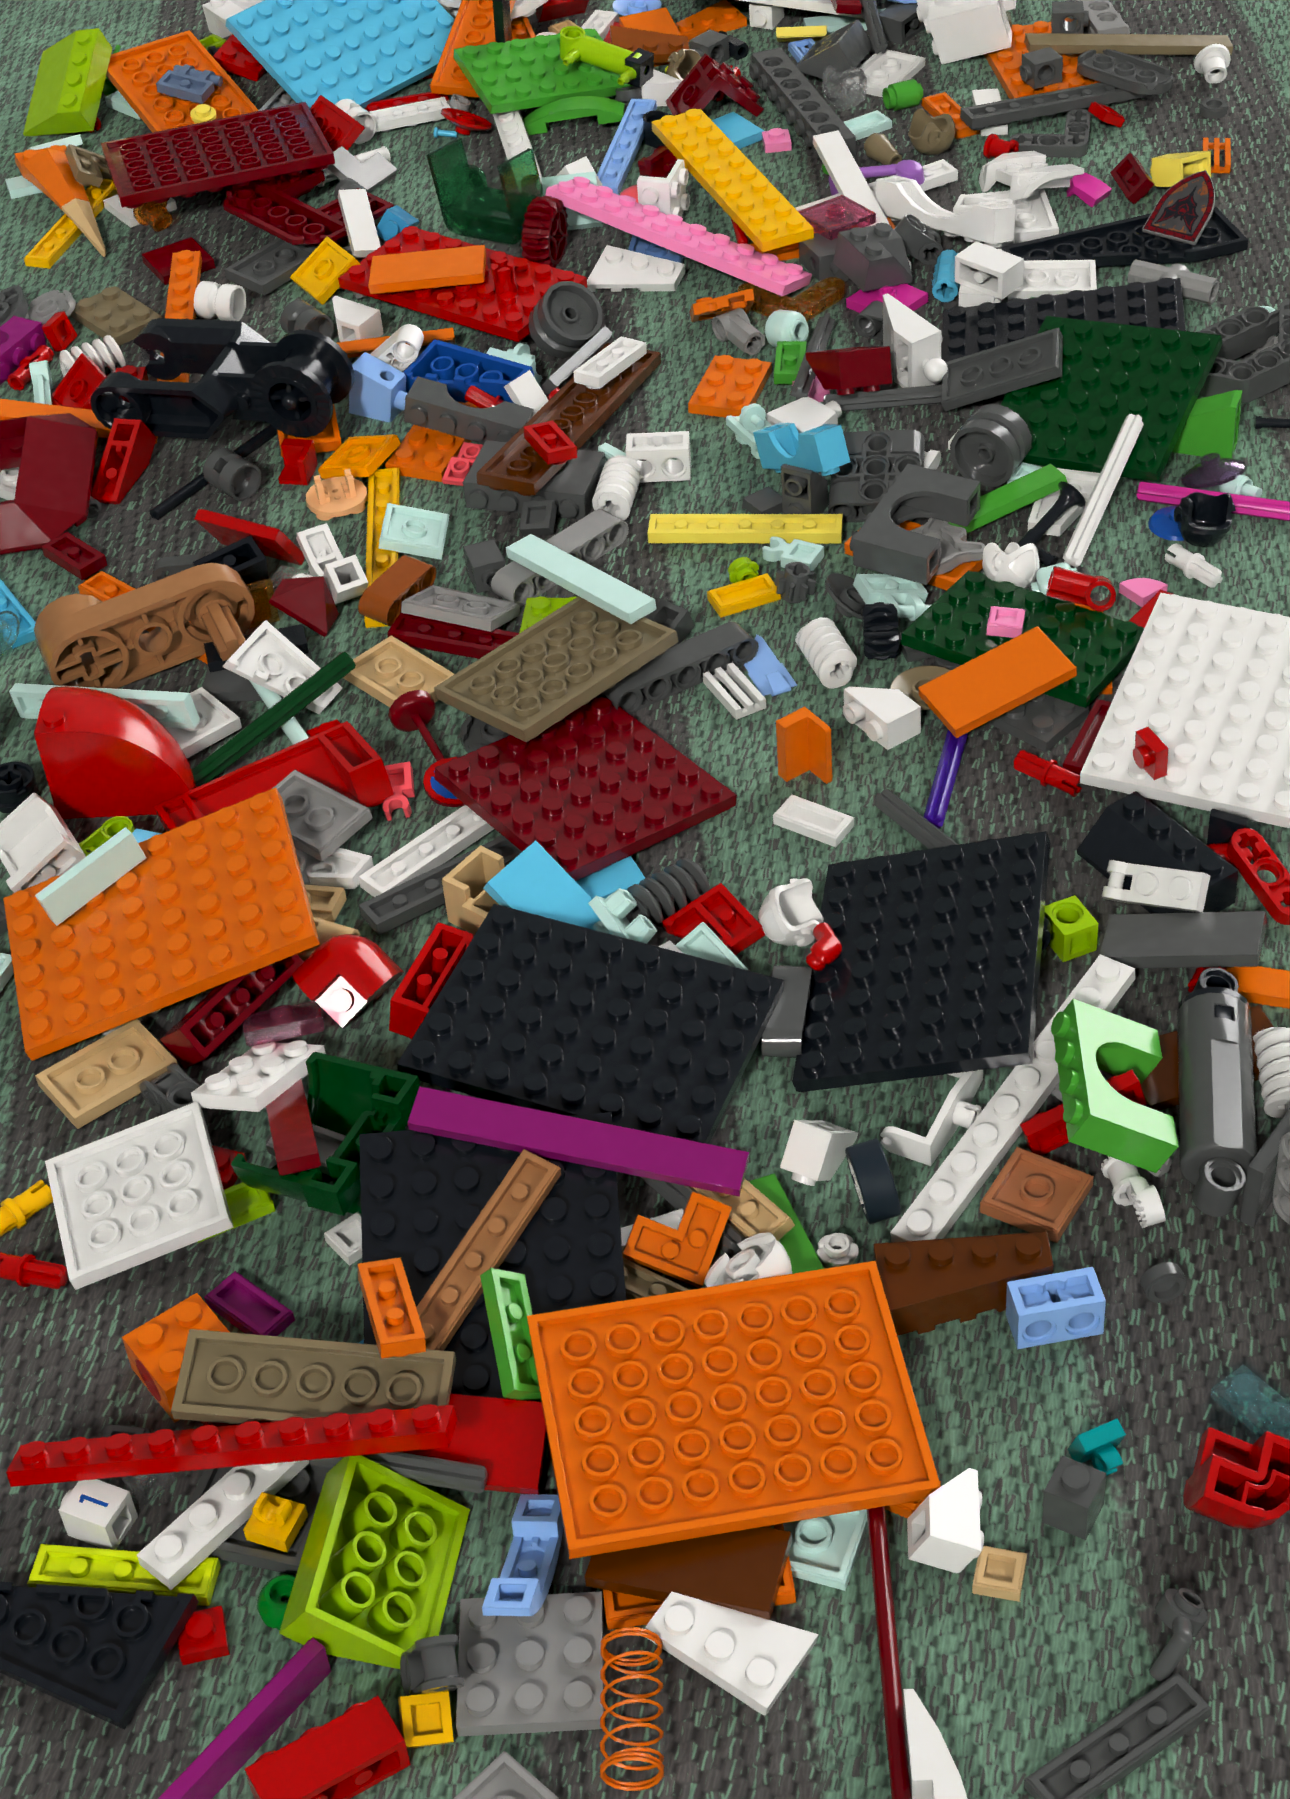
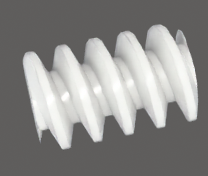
M110 335L104 336L103 342L100 339H94L92 346L85 342L82 344L81 349L78 346H73L71 353L67 350L60 352V367L63 377H65L82 353L90 357L104 374V367L106 366L111 372L116 369L115 363H119L121 368L126 366L119 345Z
M617 455L605 462L592 499L594 510L603 509L623 521L628 518L640 483L641 468L635 460L627 456Z
M820 617L802 627L797 633L795 641L822 685L831 689L845 686L853 676V671L857 665V658L833 620Z
M1270 1027L1257 1032L1252 1038L1255 1043L1254 1052L1257 1056L1256 1065L1260 1072L1258 1078L1262 1086L1263 1109L1271 1117L1283 1118L1290 1108V1028Z

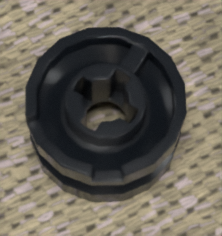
M8 762L0 765V812H13L32 793H37L40 796L34 771L28 764Z

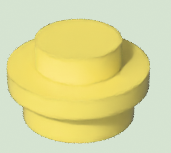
M199 104L190 112L194 124L212 121L217 117L216 110L207 104Z

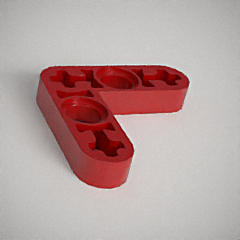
M1250 828L1238 829L1233 833L1227 846L1229 859L1239 870V873L1271 917L1282 925H1290V906L1284 908L1281 905L1282 902L1290 905V873L1262 835ZM1240 843L1242 844V846H1244V847H1246V848H1242V849H1241V848L1239 847ZM1251 846L1253 848L1252 851H1250L1247 847ZM1260 870L1272 872L1276 877V882L1267 883L1262 881L1257 872Z

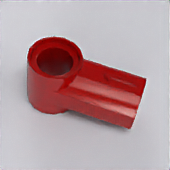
M1057 566L1053 567L1048 581L1047 596L1089 606L1096 611L1108 610L1116 601L1115 588L1108 578L1092 576ZM1097 586H1105L1109 589L1108 596L1102 601H1095L1090 597L1092 589Z

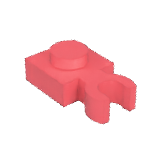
M408 761L385 765L394 795L386 798L382 804L385 818L387 821H391V814L397 808H402L405 817L409 818L412 810L407 798L415 797L411 763Z

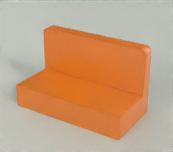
M805 706L777 720L778 775L788 782L810 770L824 783H830L832 781L830 726Z

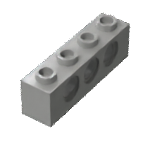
M1066 0L1083 1L1084 11L1089 12L1088 27H1083L1084 34H1130L1129 25L1123 21L1120 13H1117L1113 4L1108 0Z

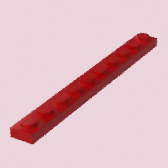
M426 1404L411 1409L391 1410L382 1408L373 1412L358 1414L340 1412L315 1418L290 1417L283 1421L261 1423L258 1421H247L240 1425L219 1427L204 1425L197 1429L176 1431L161 1429L153 1433L133 1435L118 1433L110 1437L90 1439L75 1437L68 1441L47 1443L33 1441L20 1445L6 1474L10 1486L16 1487L446 1448L450 1446L457 1423V1416L454 1405L436 1406Z

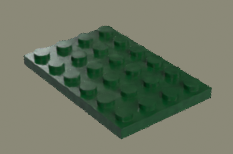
M968 570L902 632L901 645L963 665L1013 639L986 635L991 606L1024 609L1025 620L1022 634L1038 626L1077 669L1076 677L1043 694L1086 708L1130 662L1144 627L1137 626L1130 621H1122L1107 616L1100 611H1092L1076 606L1069 601H1061L1046 596L1038 591H1030L1015 586L1011 582L992 581L981 572Z

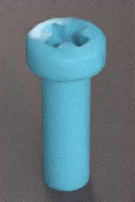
M435 127L433 135L434 138L438 136L457 138L458 132L440 130L439 127Z

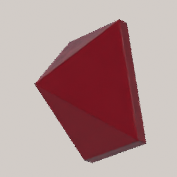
M323 576L282 579L268 602L326 637L339 615Z

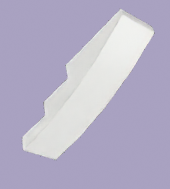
M903 1689V1708L912 1799H968L959 1771L940 1730L915 1690Z

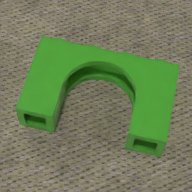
M1073 998L1063 1012L1060 1011L1056 1014L1051 1025V1033L1054 1036L1056 1050L1055 1061L1058 1065L1060 1079L1059 1090L1062 1093L1063 1120L1066 1122L1068 1142L1157 1173L1179 1147L1173 1116L1138 1104L1122 1096L1105 1080L1100 1070L1117 1076L1132 1069L1140 1084H1142L1163 1058L1158 1030Z

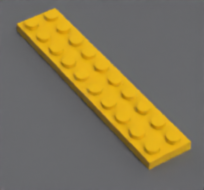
M689 109L682 114L666 115L659 120L652 121L653 133L677 159L684 160L685 168L688 169L692 176L761 252L814 238V228L701 109Z

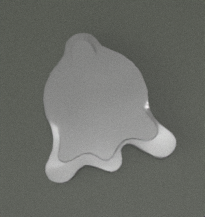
M929 518L928 522L923 526L910 530L940 539V567L934 575L944 574L959 564L980 561L983 558L985 544L966 541L967 531L963 527L950 525L943 520Z

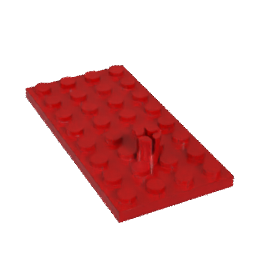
M415 226L405 227L402 229V232L387 240L374 252L368 254L366 258L359 262L360 265L350 267L347 272L338 277L340 288L516 342H520L530 334L529 314L550 286L561 281H573L584 285L586 288L588 287L587 278L572 271H564L547 264L536 263L526 258H519L502 251L486 248L485 278L483 283L370 294L368 284L372 256L475 246L460 239L442 236L439 233L418 229Z

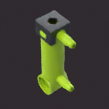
M566 26L560 30V58L565 66L579 61L620 75L617 82L621 86L630 84L640 88L653 77L654 53L641 48L633 52L585 35V30L578 26Z

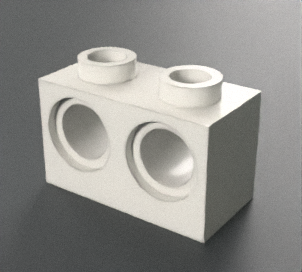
M689 431L627 434L626 456L639 464L641 468L640 483L691 480Z

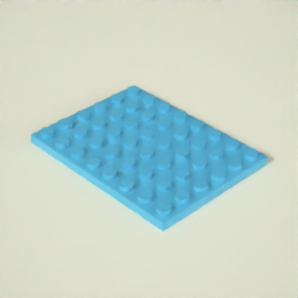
M264 0L227 18L225 26L296 103L306 102L310 109L318 97L322 95L334 105L342 99H350L362 108H366L368 104L380 101L435 72L455 19L437 0Z

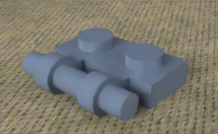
M187 64L184 66L175 65L173 71L168 70L158 80L156 87L159 93L203 104L215 91L214 85L222 86L223 77L215 75L213 71L195 70L194 66Z

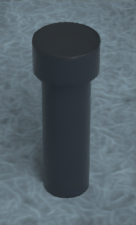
M1255 416L1254 426L1255 429H1261L1262 427L1290 428V419Z

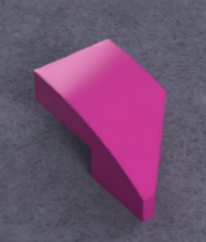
M1084 172V174L1075 175L1070 179V187H1068L1066 192L1067 197L1075 194L1090 207H1094L1109 196L1112 188L1096 177Z

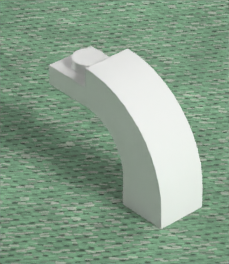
M327 523L297 533L296 539L308 563L309 575L324 577L335 605L362 596L363 592L368 588V580L355 554L343 558Z

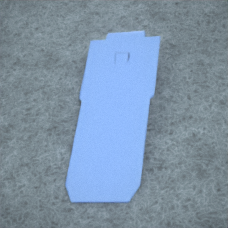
M756 634L755 640L759 645L758 652L751 661L744 664L749 672V677L763 696L769 694L776 696L791 691V687L797 686L796 682L785 666L778 661L765 640Z

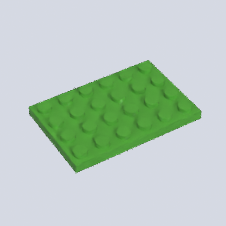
M584 29L585 35L603 41L595 29ZM560 33L548 36L538 35L527 39H513L505 43L490 42L478 46L468 45L464 48L454 49V60L490 114L542 107L550 102L569 97L615 96L616 89L633 86L630 84L621 86L617 82L620 75L582 61L565 66L560 58Z

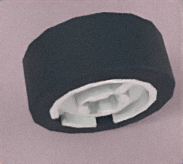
M875 1138L847 1147L845 1153L849 1170L868 1223L873 1224L899 1216L901 1214V1207L885 1153L878 1139Z

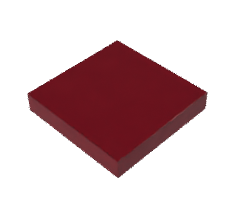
M192 237L141 254L143 263L164 285L169 284L173 253L182 250L200 251L202 257L201 273L215 268L214 259Z

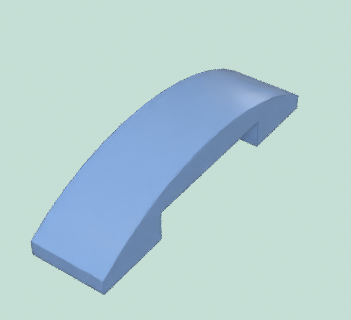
M520 1494L511 1521L513 1540L500 1578L491 1579L482 1606L483 1616H533L542 1607L553 1580L564 1526L558 1495Z

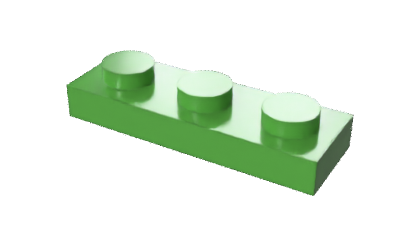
M490 1268L480 1275L503 1397L539 1402L541 1397L527 1316L533 1315L525 1274Z

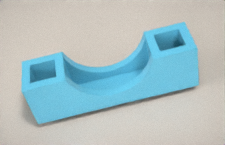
M777 423L753 432L762 468L775 469L776 473H781V466L788 464L812 470L816 473L821 472V476H827L839 472V466L851 462L841 425L824 424L799 434L794 423Z

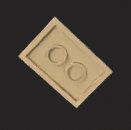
M391 635L354 658L355 669L343 678L386 706L391 707L398 697L414 690L427 691L434 699V702H437L438 699L436 698L434 687L453 676L454 673Z
M135 1019L35 1076L38 1086L70 1122L79 1129L140 1094L139 1085L141 1082L154 1080L167 1071L168 1065L171 1063L177 1064V1060L138 1019Z

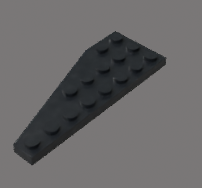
M1215 206L1211 218L1196 245L1143 232L1142 229L1151 215L1150 213L1004 246L1001 249L1004 252L1024 258V261L1095 260L1096 267L1131 265L1135 259L1154 264L1203 261L1247 250L1248 239Z

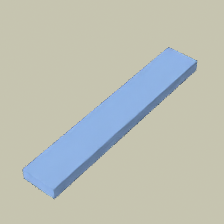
M634 98L630 100L597 173L602 186L611 188L613 193L619 195L644 139L643 116L645 113L657 109L656 100Z

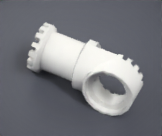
M1109 1156L1108 1159L1103 1160L1104 1163H1101V1170L1103 1175L1109 1178L1112 1183V1196L1117 1204L1123 1206L1133 1205L1136 1209V1215L1140 1216L1137 1217L1138 1221L1142 1220V1222H1139L1142 1228L1166 1221L1163 1205L1154 1185L1149 1186L1147 1180L1140 1176L1137 1166Z

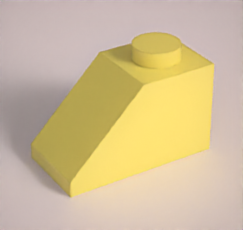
M1211 151L1174 153L1152 158L1150 174L1154 182L1153 187H1172L1187 176L1204 170L1207 171L1211 178Z

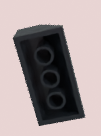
M1137 791L1107 806L1077 849V854L1107 879L1110 876V873L1107 872L1109 860L1206 873L1210 875L1203 912H1220L1235 903L1239 870ZM1125 876L1123 889L1130 890L1132 877ZM1141 905L1151 914L1198 913Z

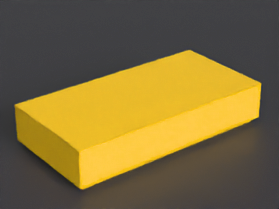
M768 573L709 590L707 591V600L721 618L781 600V594L776 593L777 586Z

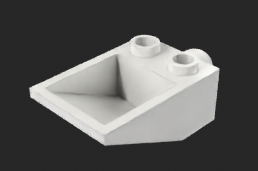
M884 294L883 346H890L894 382L902 388L930 386L940 383L948 370L947 364L941 359V343L943 341L941 330L890 294Z

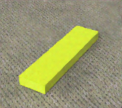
M40 1544L27 1584L29 1587H36L37 1584L107 1588L109 1592L135 1594L136 1590L153 1591L155 1595L177 1597L178 1593L194 1594L199 1601L198 1605L210 1606L221 1564L219 1558L207 1557L178 1585L170 1590L140 1566L137 1554L140 1551Z

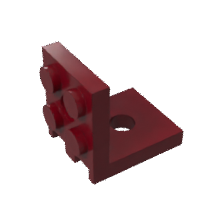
M706 53L665 101L672 115L685 113L689 109L703 110L716 93L721 90L756 117L764 109L758 101L760 96L751 89L753 85L745 77H736L734 70L728 64L722 62L720 65Z

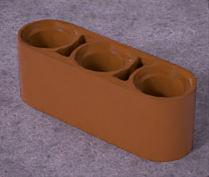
M403 555L363 592L359 601L358 612L382 624L392 626L401 613L402 601L434 584L437 573L436 567L411 556Z

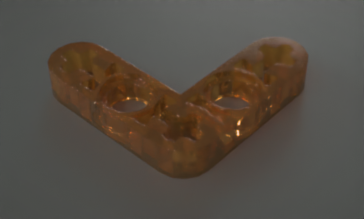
M837 277L825 278L793 298L786 295L782 297L751 283H744L738 287V292L753 288L755 300L750 310L766 317L780 309L800 312L806 321L814 318L845 297V282Z

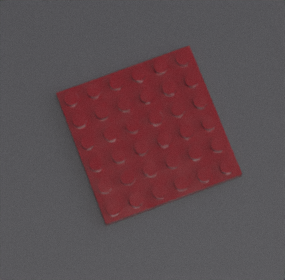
M604 696L594 698L588 704L573 711L562 721L555 723L528 742L509 735L435 767L436 781L523 852L536 840L575 881L727 811L736 805L737 795L621 707L618 706V709H616L611 704V701Z

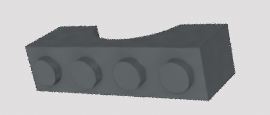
M417 376L405 397L404 422L482 444L486 440L508 442L533 417L532 408L507 401L489 408L465 406L455 401L449 395L447 384Z

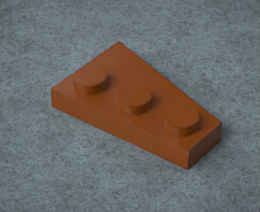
M610 25L611 44L633 52L638 48L654 53V63L668 62L672 52H678L680 49H689L688 37Z

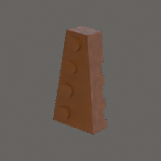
M1047 1231L874 1244V1261L877 1264L897 1337L913 1331H917L918 1334L935 1330V1325L959 1319L960 1323L976 1319V1314L996 1309L998 1312L1005 1311L1007 1282L1053 1274L1054 1265Z

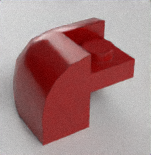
M344 934L331 937L319 945L292 973V977L311 1001H316L344 1028L371 1000L378 999L404 971L377 944L368 938Z
M1208 1427L1201 1437L1193 1474L1186 1480L1183 1495L1184 1506L1191 1511L1234 1528L1253 1530L1273 1524L1290 1510V1440L1266 1431L1254 1444H1250Z

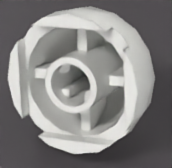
M759 1233L738 1243L737 1245L742 1251L731 1259L724 1253L709 1269L704 1279V1284L707 1287L792 1274L791 1261L783 1245L776 1240L772 1233Z

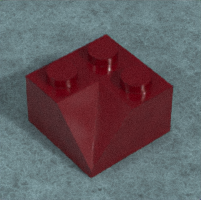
M890 346L850 347L805 353L806 360L824 390H837V395L855 394V391H880V385L892 383Z

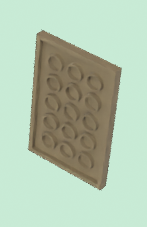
M578 596L435 686L436 698L503 732L528 742L555 723L562 721L573 711L588 704L605 690L614 687L616 683L631 673L638 671L646 663L664 654L666 650L678 643L677 631L645 617L633 624H629Z

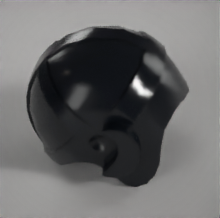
M1194 492L1181 499L1179 506L1174 510V520L1178 522L1179 531L1186 542L1194 546L1211 547L1218 543L1230 530L1232 523L1231 512L1236 511L1229 493L1213 496Z

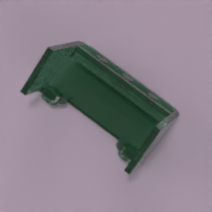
M456 138L426 155L443 220L449 231L461 236L514 245L522 240V224H524V215L527 213V207L532 199L542 197L543 187L540 182L533 149L528 148L497 166L503 190L489 188L484 171L475 165L468 164L462 138Z

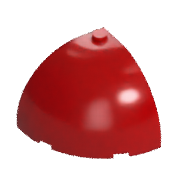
M53 687L45 695L38 715L34 736L54 806L63 819L157 815L154 809L155 805L197 787L190 764L178 742L157 719L142 708L113 694L88 688Z

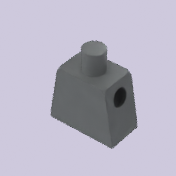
M850 227L814 233L813 239L798 242L799 262L818 281L836 278L839 282H845L849 279L833 263L838 233L851 230Z

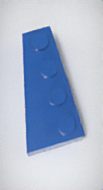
M436 339L403 372L406 376L407 393L417 376L447 384L449 395L455 401L464 403L468 402L464 397L471 385L495 398L500 395L503 401L513 403L504 386L529 370L534 376L531 366Z

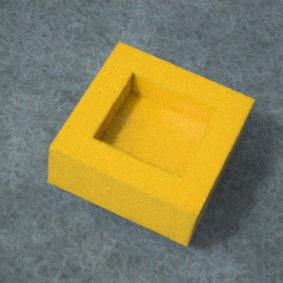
M449 1691L400 1696L398 1698L401 1735L405 1740L407 1749L454 1742Z

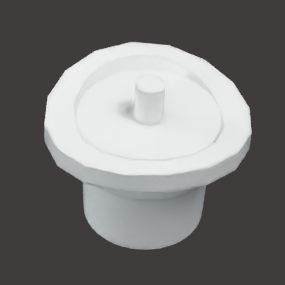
M1212 44L1205 47L1194 59L1195 70L1198 73L1204 74L1205 80L1210 84L1222 82L1227 76L1226 68L1231 61L1229 50L1221 44Z

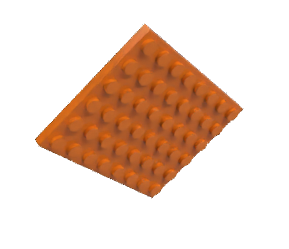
M277 788L258 793L249 799L229 807H224L217 812L194 821H189L180 827L138 843L147 858L58 926L50 920L35 895L61 875L51 877L44 882L24 890H19L3 898L24 1049L31 1061L320 945L284 804Z
M876 1261L527 1316L569 1559L924 1500L929 1494L941 1487Z

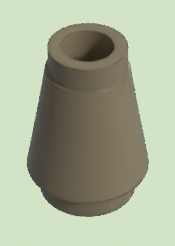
M873 133L866 139L864 150L867 157L883 165L897 164L902 161V156L884 134Z

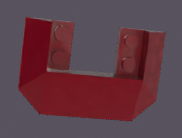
M311 168L302 170V173L298 175L282 174L269 181L258 179L250 181L245 186H227V199L223 203L225 211L292 245L319 246L326 237H329L339 246L349 242L338 198L318 209L296 199L325 181L323 170ZM367 192L374 223L377 227L385 211L393 207L394 204Z
M70 413L26 416L0 421V470L19 467L15 499L0 502V555L40 549L42 545L60 536L73 524L78 527L87 520L98 432L95 428Z

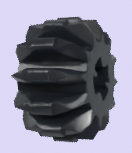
M884 602L865 605L862 610L864 655L867 659H877V661L896 658L899 653L897 608L894 604H884Z

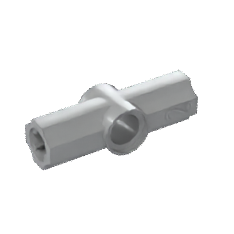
M1135 259L1128 273L1127 283H1147L1158 281L1162 278H1181L1182 298L1208 305L1214 303L1219 291L1220 282L1217 281V278L1192 273L1186 266L1177 263L1166 267Z

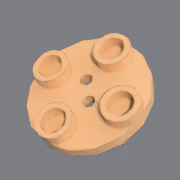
M350 468L344 470L345 477H330L321 480L320 475L313 476L314 485L306 493V505L311 512L316 514L317 519L326 521L333 517L359 514L365 510V503L368 500L367 487L363 482L353 478Z

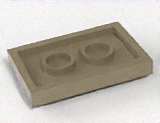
M116 286L105 288L101 293L90 298L81 299L70 317L100 337L104 338V336L110 335L119 346L135 339L142 328L152 319L162 318L161 315Z

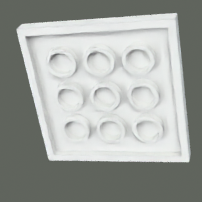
M198 1101L45 1161L69 1281L75 1290L234 1227L206 1121Z

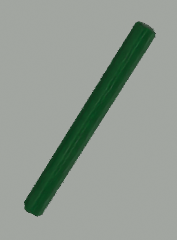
M346 652L340 653L192 768L196 786L199 787L213 780L354 670L356 665L352 657Z

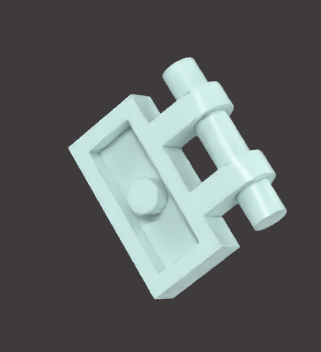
M856 574L853 586L865 604L877 602L894 604L897 608L898 618H908L910 621H915L932 605L925 604L928 592L921 583L888 574Z

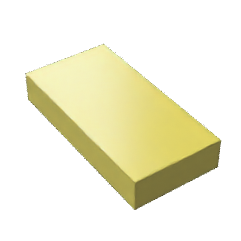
M827 25L776 27L778 42H793L808 38L819 41L827 36Z

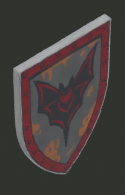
M1204 170L1187 176L1169 188L1156 204L1142 231L1196 245L1215 207V189L1207 171Z

